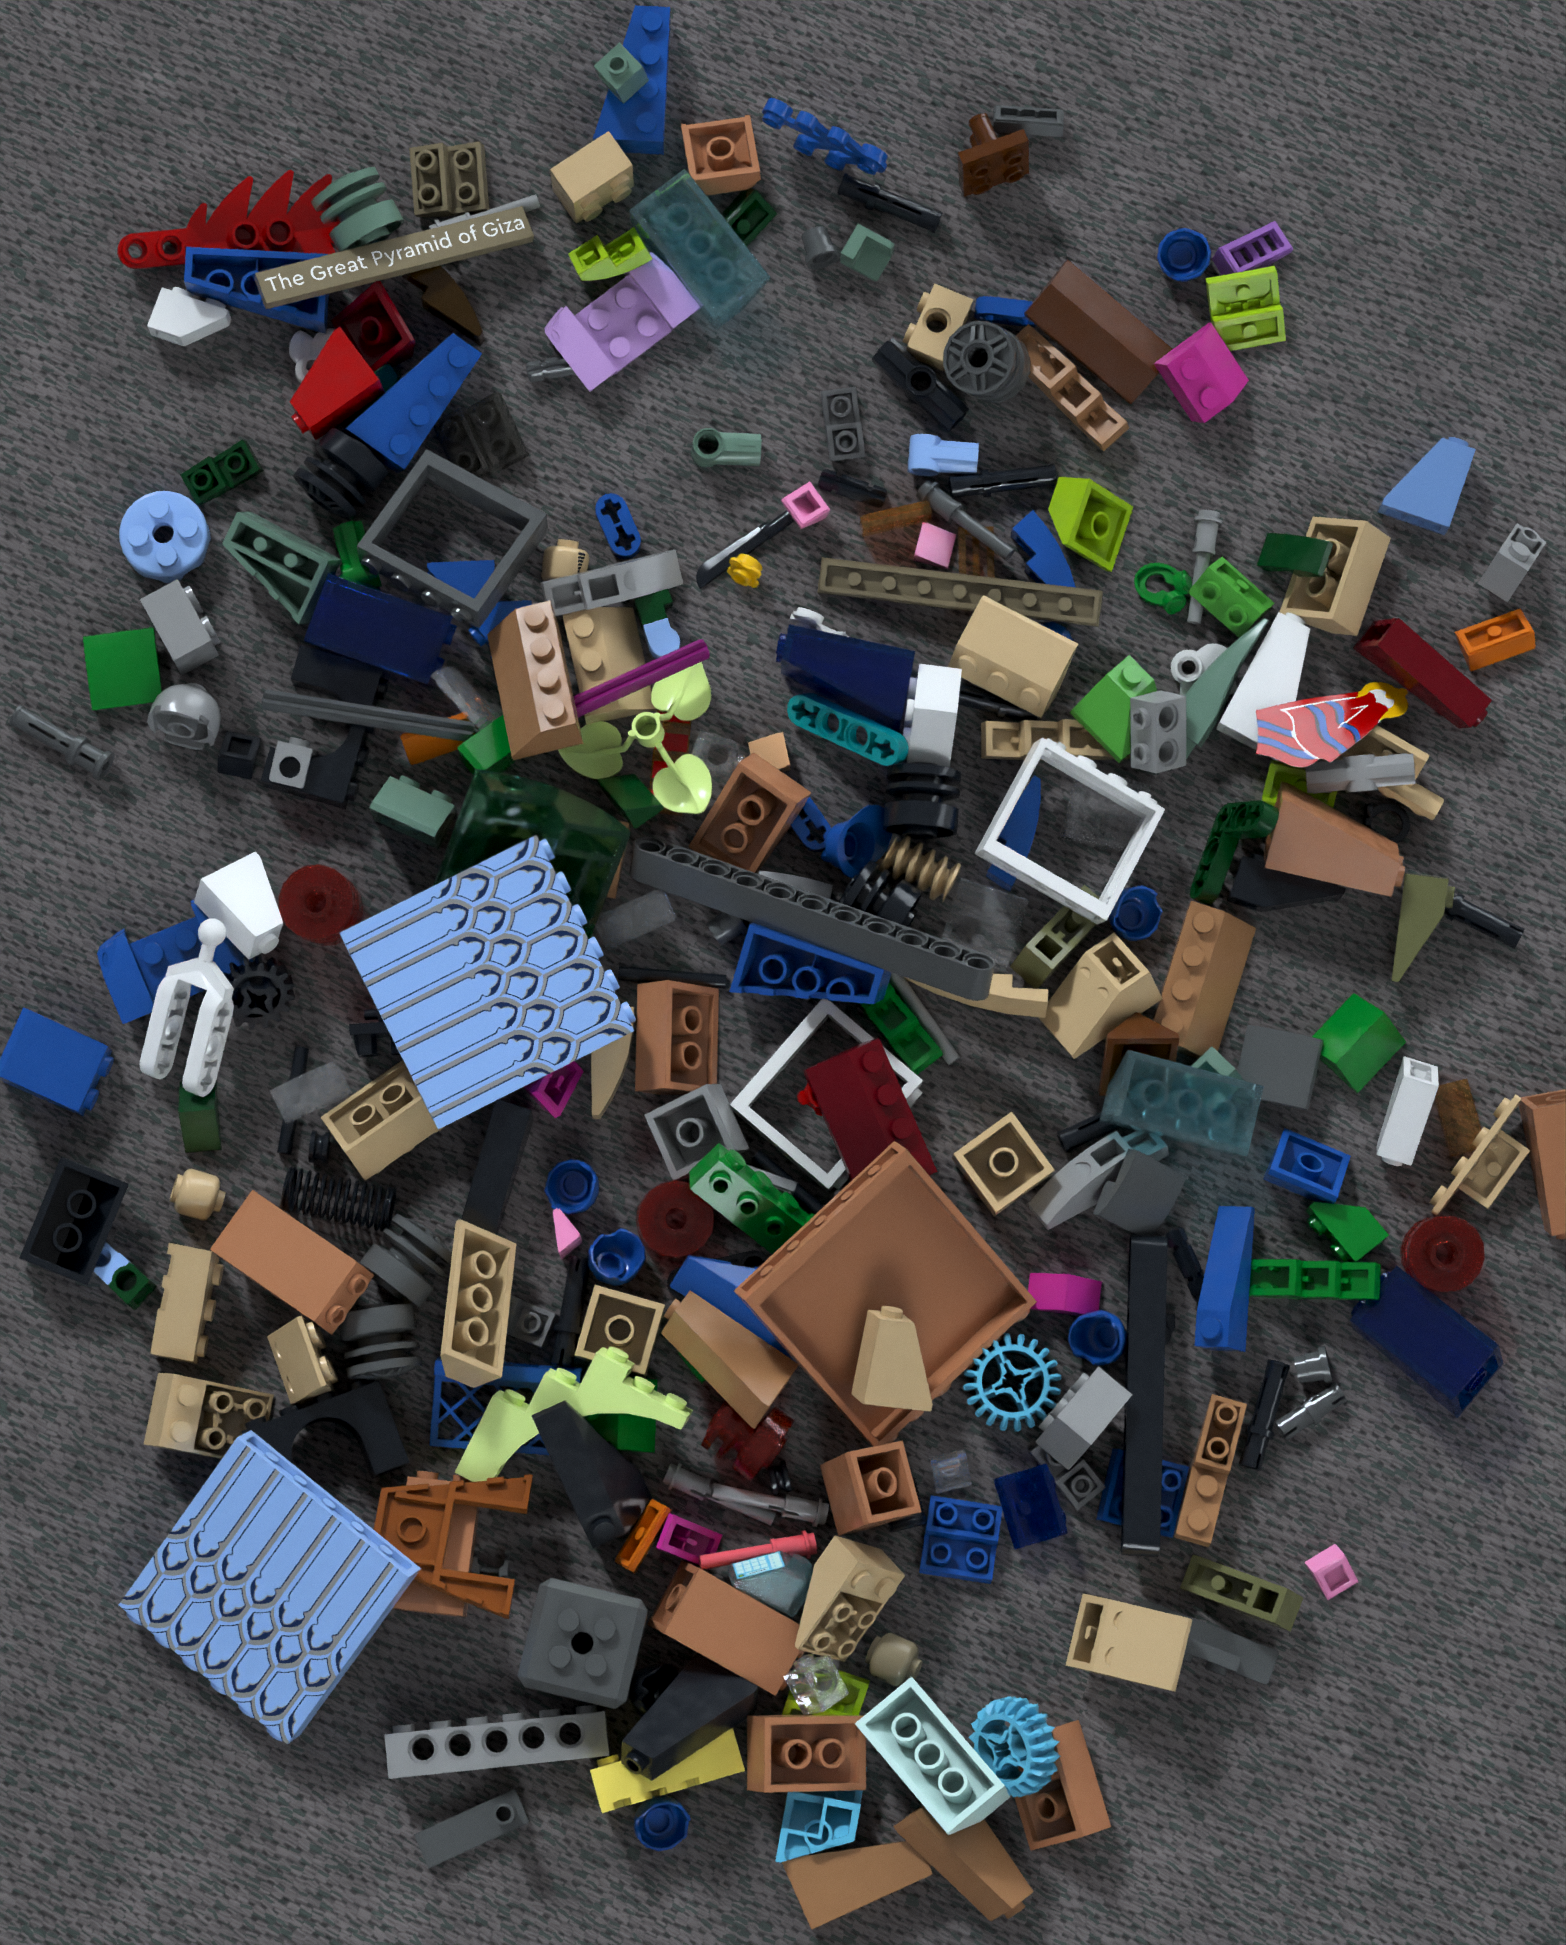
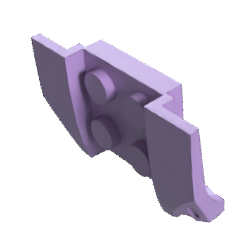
M649 252L652 260L624 273L626 275L625 278L575 316L567 306L561 307L544 328L550 341L589 392L610 376L612 377L614 374H617L701 308L675 273L652 252Z

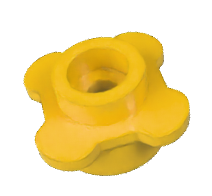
M739 554L737 558L732 557L729 560L731 567L727 569V573L739 585H749L752 588H757L759 585L757 579L760 578L762 571L761 564L747 554Z

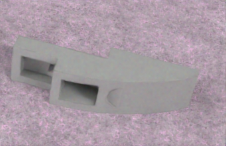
M674 549L540 583L544 600L551 601L555 615L559 616L580 610L602 607L682 585L683 580L677 553Z
M1149 1124L1123 1138L1115 1131L1084 1150L1058 1171L1028 1203L1029 1209L1045 1228L1049 1230L1097 1204L1106 1180L1116 1182L1128 1149L1137 1150L1159 1161L1169 1155L1168 1145Z

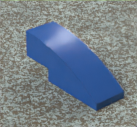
M1032 510L1012 528L1010 536L1031 558L1026 563L1024 572L1035 583L1075 587L1070 567L1059 544L1048 527Z
M1034 775L1021 794L997 839L1001 844L1026 858L1033 843L1039 817L1041 779ZM993 864L986 874L987 878L1008 892L1011 891L1017 880L1016 877Z

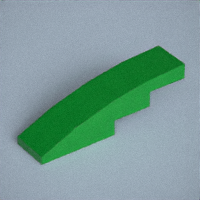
M890 983L883 1000L875 1004L856 1003L893 1051L916 1075L943 1055L940 1047L919 1024L916 1016L899 998Z
M1251 1259L1249 1297L1380 1300L1381 1264L1376 1262Z

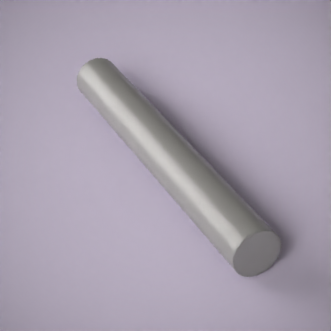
M892 973L889 980L906 1006L916 1016L919 1024L940 1047L943 1053L942 1057L948 1066L951 1065L960 1056L904 976Z

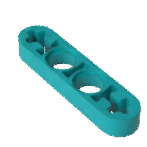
M814 693L793 696L788 702V717L796 726L878 764L889 766L901 763L908 755V742L899 732ZM805 703L806 710L812 713L818 712V714H811L805 716L806 711L802 709V704ZM831 713L835 714L839 720V728L836 732H833L828 726V717ZM859 726L863 727L867 732L868 738L865 745L860 744L856 738V730ZM878 743H879V744L890 743V748H891L892 750H894V754H893V755H890V754H891V750H890L889 748L883 746V745L877 746Z

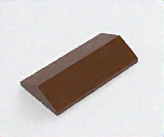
M1068 259L1024 312L1027 318L1129 404H1132L1158 375L1159 371L1154 363L1173 350Z

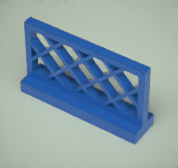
M437 1357L434 1368L435 1379L429 1446L466 1449L470 1441L460 1439L466 1434L472 1438L474 1433L471 1429L479 1424L483 1414L471 1425L467 1426L454 1410L470 1397L484 1413L486 1410L485 1406L474 1395L483 1385L470 1390L465 1384L446 1377L441 1357ZM504 1362L502 1377L483 1385H493L498 1391L502 1390L504 1392L505 1390L501 1386L514 1387L512 1390L515 1392L519 1388H530L535 1394L544 1374L549 1369H565L573 1373L577 1377L576 1381L581 1383L582 1368ZM442 1381L457 1382L466 1392V1395L452 1407L441 1396ZM441 1404L447 1410L442 1416H440ZM449 1414L464 1429L454 1439L438 1438L439 1423ZM540 1434L536 1435L526 1445H522L515 1452L549 1455L545 1446H533L539 1439L544 1444Z

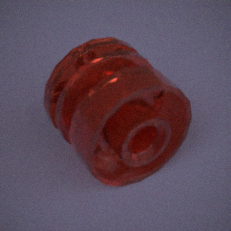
M321 864L307 865L293 872L283 883L278 898L279 912L286 926L307 942L319 946L337 945L343 942L339 933L360 923L363 915L362 897L357 887L334 868ZM326 899L325 907L321 911L316 912L317 904L321 900Z
M675 1180L661 1183L646 1193L638 1205L635 1221L638 1235L647 1248L658 1255L676 1258L692 1254L704 1246L712 1233L714 1213L712 1206L690 1189V1183ZM675 1209L682 1213L684 1223L680 1229L675 1230L667 1225L665 1218L669 1210Z
M1454 1216L1426 1217L1414 1223L1405 1233L1400 1247L1401 1264L1407 1276L1418 1286L1438 1292L1458 1291L1470 1285L1480 1274L1485 1259L1484 1243L1478 1231L1466 1220ZM1441 1244L1448 1250L1447 1259L1443 1263L1436 1257L1437 1248Z
M725 1400L708 1424L705 1438L700 1446L708 1451L717 1439H720L724 1443L715 1457L720 1460L731 1449L738 1452L731 1468L751 1482L762 1467L767 1469L788 1441L785 1435L795 1420L779 1408L774 1407L761 1419L754 1429Z

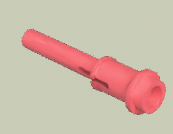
M804 1530L801 1531V1535L770 1539V1544L699 1555V1563L701 1569L704 1570L732 1565L775 1552H780L783 1560L802 1556L810 1559L811 1555L817 1554V1544L814 1533H807Z

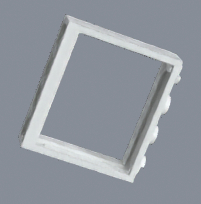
M1041 738L1033 743L974 854L1098 925L1107 921L1165 808L1159 806L1156 800L1150 798L1151 794L1144 791L1137 793L1128 788L1127 781L1120 776L1112 773L1106 775L1096 769L1097 764L1091 759L1081 755L1075 757L1065 751L1066 746L1060 741L1056 743L1049 738L1047 740ZM1040 759L1141 817L1099 900L997 841Z
M821 999L732 1101L730 1106L734 1113L826 1192H829L833 1187L839 1190L850 1179L842 1159L827 1174L750 1108L828 1017L860 1044L874 1040L872 1036L831 1001ZM884 1048L894 1073L906 1082L902 1087V1091L911 1108L923 1093L918 1089L922 1085L923 1080Z

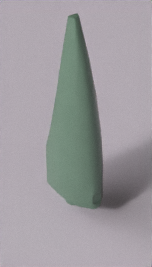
M1267 619L1261 620L1228 647L1199 676L1184 695L1186 696V759L1196 745L1200 748L1203 746L1219 721L1236 677L1269 622Z

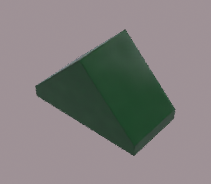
M180 1081L178 1114L185 1153L222 1150L216 1082L211 1092L207 1096L201 1097L186 1091L183 1088L182 1081Z

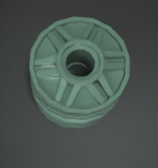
M368 167L338 178L311 201L317 212L324 211L320 216L323 224L340 221L329 234L338 252L384 241L405 222L393 199L376 202L387 188L383 182L375 183L380 178L375 167Z

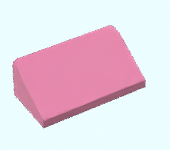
M556 1208L553 1210L558 1253L560 1258L563 1259L582 1243V1238L578 1230L560 1208Z

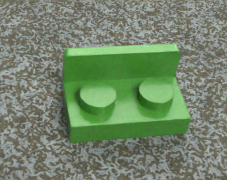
M1223 557L1211 564L1189 590V594L1239 638L1275 604Z

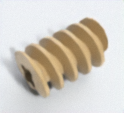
M907 835L900 842L897 841L896 837L879 871L883 873L892 866V878L894 880L905 873V881L913 884L918 880L917 888L923 892L928 887L931 888V900H935L943 894V903L960 873L961 864L956 863L951 869H948V857L946 855L938 862H935L936 850L932 849L924 856L922 855V842H919L911 849L909 848L911 836Z

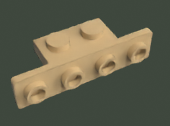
M1376 725L1365 737L1335 760H1343L1342 757L1375 754V757L1391 754L1413 753L1416 780L1430 755ZM1417 783L1378 787V790L1384 796L1408 806L1415 814L1425 816L1430 820L1435 819L1444 802L1442 797Z
M1515 1094L1511 1101L1506 1097L1502 1100L1493 1113L1498 1119L1490 1130L1486 1127L1482 1128L1472 1142V1145L1477 1148L1469 1159L1464 1156L1461 1157L1451 1171V1174L1455 1176L1453 1182L1448 1189L1441 1185L1429 1202L1435 1206L1431 1214L1438 1217L1458 1189L1486 1209L1490 1208L1530 1152L1528 1148L1501 1130L1522 1101V1098Z

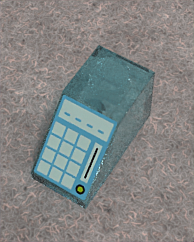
M783 1551L730 1564L727 1569L732 1586L792 1617L796 1615L806 1600L813 1573L812 1564L806 1558L799 1554L791 1556Z

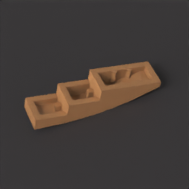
M1028 324L1016 335L1026 345L1030 356L1029 378L1101 450L1105 451L1129 429L1128 422L1103 400L1102 394L1077 372L1076 366Z

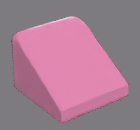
M811 482L806 483L781 499L782 504L801 529L825 519L830 511V508Z
M923 522L914 554V561L948 569L956 534Z
M1336 1544L1305 1561L1307 1568L1327 1600L1359 1582L1345 1554Z

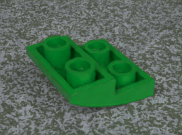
M154 627L83 636L92 710L153 703L156 697L163 691Z

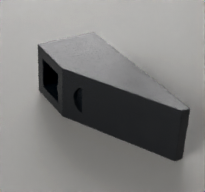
M1250 854L1249 857L1242 856L1227 902L1258 912H1266L1338 900L1344 895L1346 888L1329 882L1265 868L1264 856Z

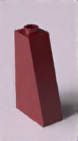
M1400 618L1373 621L1353 647L1354 650L1457 728L1476 727L1486 717L1488 713L1486 708L1492 699Z

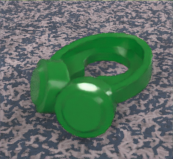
M1149 563L1141 567L1135 574L1134 584L1138 595L1145 602L1161 606L1168 614L1172 615L1184 608L1186 604L1185 595L1189 594L1192 580L1186 570L1177 571L1175 568L1164 563ZM1153 575H1161L1165 578L1166 584L1174 586L1175 590L1171 592L1161 590L1160 592L1152 593L1147 590L1146 582Z

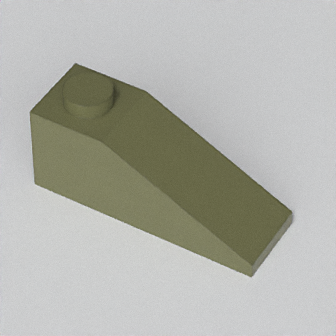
M1412 873L1405 874L1391 981H1400L1444 916L1445 908H1453L1455 887L1448 886L1449 878Z
M1086 885L1081 888V890L1099 900V897ZM1063 906L1026 944L1010 968L1034 989H1038L1097 924Z
M1194 1554L1180 1586L1181 1589L1289 1632H1291L1303 1601L1302 1596L1288 1588Z

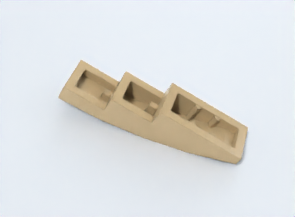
M1062 719L1058 722L1023 720L1020 723L985 721L981 723L982 759L1025 760L1033 743L1041 738L1046 740L1049 738L1056 743L1060 741L1066 746L1065 751L1075 757L1081 755L1091 760L1114 759L1077 720Z
M993 974L989 996L985 1000L980 1001L965 999L904 977L907 981L937 995L970 1006L1012 1015L1046 1018L1048 989L1013 988L1012 974Z

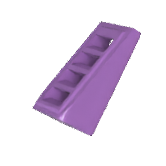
M1273 221L1218 248L1212 260L1221 275L1265 268L1293 251V247L1276 221ZM1268 235L1277 250L1272 251L1263 237ZM1252 243H1257L1264 256L1260 257ZM1244 249L1251 261L1250 263L1246 262L1240 250Z

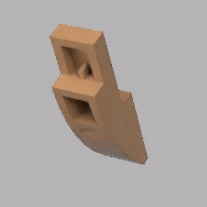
M1214 1394L1211 1395L1183 1493L1174 1538L1206 1547L1210 1546L1227 1477L1231 1470L1247 1406L1246 1403Z

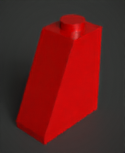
M340 327L333 331L290 400L295 414L291 416L293 422L302 434L309 431L315 441L325 435L330 427L335 428L385 393L379 378Z

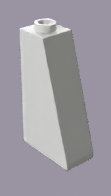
M1278 612L1216 728L1217 730L1257 750L1258 726L1256 710L1296 701L1310 628L1304 625L1305 621L1292 613L1284 615Z

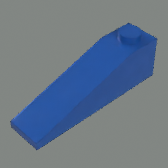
M1219 1206L1197 1307L1194 1345L1196 1347L1212 1351H1246L1254 1207Z

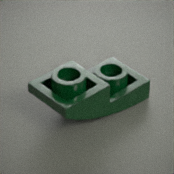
M242 439L216 457L208 456L180 474L196 504L202 505L250 480L264 470L248 442Z
M1267 533L1256 566L1266 571H1290L1299 577H1323L1329 562L1333 543L1306 536Z

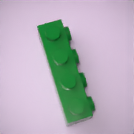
M720 1143L689 1171L690 1189L771 1254H774L815 1215L813 1213L809 1215L801 1209L792 1195L787 1192L781 1193L776 1189L763 1172H755L746 1165L745 1160L737 1151L733 1149L727 1150Z

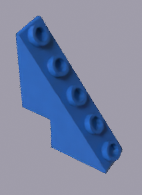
M494 560L427 563L428 574L472 598L477 596L496 569ZM532 600L498 602L480 628L470 624L472 627L468 630L469 634L480 647L486 643L490 648L487 634L516 608L532 605Z

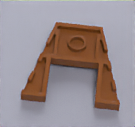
M527 1474L524 1477L510 1479L494 1477L487 1478V1481L464 1483V1480L451 1481L449 1484L434 1486L418 1484L381 1488L374 1530L421 1568L413 1581L509 1619L515 1579L443 1569L454 1503L527 1514L533 1475Z

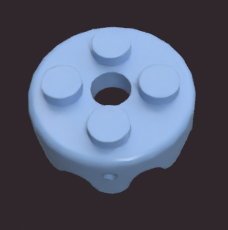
M156 491L136 500L127 509L119 529L120 545L130 565L140 575L164 583H171L176 579L181 581L185 574L199 567L205 559L211 540L209 526L199 507L188 497L171 491ZM161 526H168L174 531L172 539L167 543H159L154 539L155 531Z

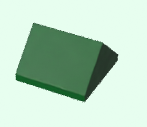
M1355 993L1312 1036L1323 1040L1320 1060L1356 1094L1406 1043L1385 1012Z
M646 1379L654 1384V1390L657 1391L658 1380ZM597 1413L583 1416L593 1425L596 1432L607 1442L610 1441L617 1447L618 1452L655 1453L656 1419L626 1413Z

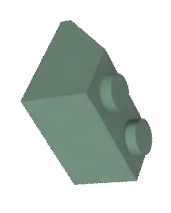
M401 775L399 780L390 776L369 807L374 821L439 850L457 813L455 805L451 804L453 799L436 790H433L432 794L419 789L420 784L406 776Z

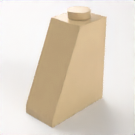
M882 1306L881 1311L868 1309L851 1394L866 1405L931 1412L933 1404L914 1322L903 1315L902 1309L896 1307Z

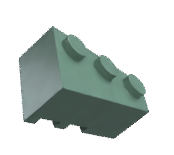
M252 512L236 513L222 543L243 567L269 590L268 593L292 614L291 617L298 624L313 622L342 561L338 557Z

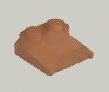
M750 115L698 124H681L691 190L700 195H715L747 190L761 180Z

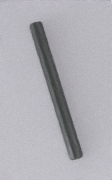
M265 690L262 698L263 709L274 712L463 742L472 737L474 733V724L472 722L274 690Z

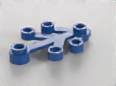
M769 98L762 110L764 114L762 120L768 126L781 129L782 125H786L803 133L798 135L793 144L797 151L811 156L815 149L829 150L824 162L838 171H843L846 164L857 165L860 170L871 175H875L876 172L883 173L887 168L885 162L888 156L884 151L871 144H863L861 147L845 130L839 127L832 126L829 131L815 116L808 112L800 111L795 120L791 118L793 109L775 98Z

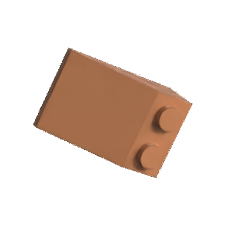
M752 753L738 763L688 847L695 852L757 873L789 830L791 824L810 797L811 792L756 753Z
M747 1715V1790L763 1793L866 1790V1737L855 1725L864 1715Z

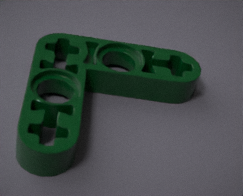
M1256 800L1227 803L1220 809L1191 885L1190 897L1208 906L1215 902L1222 889L1239 839L1268 836L1278 821L1279 810L1277 807L1264 801Z

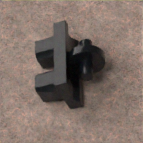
M378 1009L364 1010L365 1020H378V1022L349 1024L350 1036L354 1039L359 1058L378 1056L377 1038L390 1037L391 1054L400 1056Z

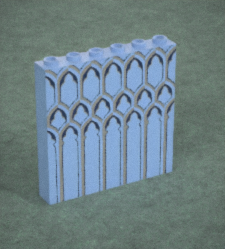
M537 835L339 933L438 1129L634 1031L631 1023L635 1022L636 1018L627 1001L622 1004L620 1003L615 993V990L619 989L620 986L611 969L604 971L598 959L604 956L594 936L588 939L582 927L587 924V920L579 904L571 905L566 893L571 891V888L562 871L557 874L555 873L550 863V860L554 859L555 856L547 840L539 841Z
M250 1430L237 1437L124 1596L119 1606L126 1611L127 1617L132 1622L143 1625L154 1634L155 1640L160 1645L171 1648L182 1657L183 1663L188 1668L205 1676L217 1692L228 1695L234 1700L245 1715L255 1718L263 1724L270 1736L278 1741L289 1744L301 1735L421 1568Z

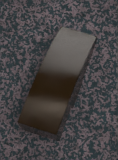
M441 265L402 275V278L425 292L421 297L422 306L425 310L479 346L485 341L475 311L464 292Z

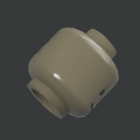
M886 1633L882 1638L877 1636L873 1640L865 1660L869 1664V1671L873 1677L895 1687L901 1686L910 1677H913L915 1680L923 1663L922 1660L918 1659L919 1649L917 1644L894 1633Z

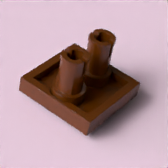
M986 113L975 115L969 120V126L973 133L969 138L972 148L958 152L959 186L964 197L971 194H983L993 186L1004 182L1013 183L1022 179L1024 175L1029 174V140L1024 129L997 138Z

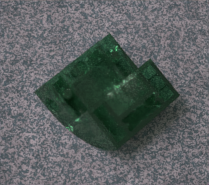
M476 769L433 886L537 835L539 841L546 839L551 847L555 858L550 860V863L556 874L561 871L563 872L571 888V891L566 893L572 906L579 904L587 920V924L582 927L588 939L591 938L631 835L629 829L602 809L564 790L524 777Z

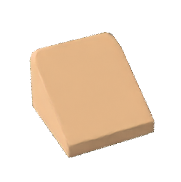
M783 732L748 742L750 755L756 753L781 772L790 771V761Z

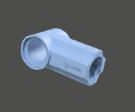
M931 434L911 435L908 473L918 476H936L939 473L976 474L979 443L944 441L940 437Z

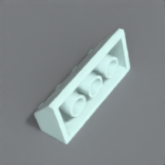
M910 1677L855 1723L856 1727L947 1835L981 1822L1010 1798L1005 1785L913 1677Z

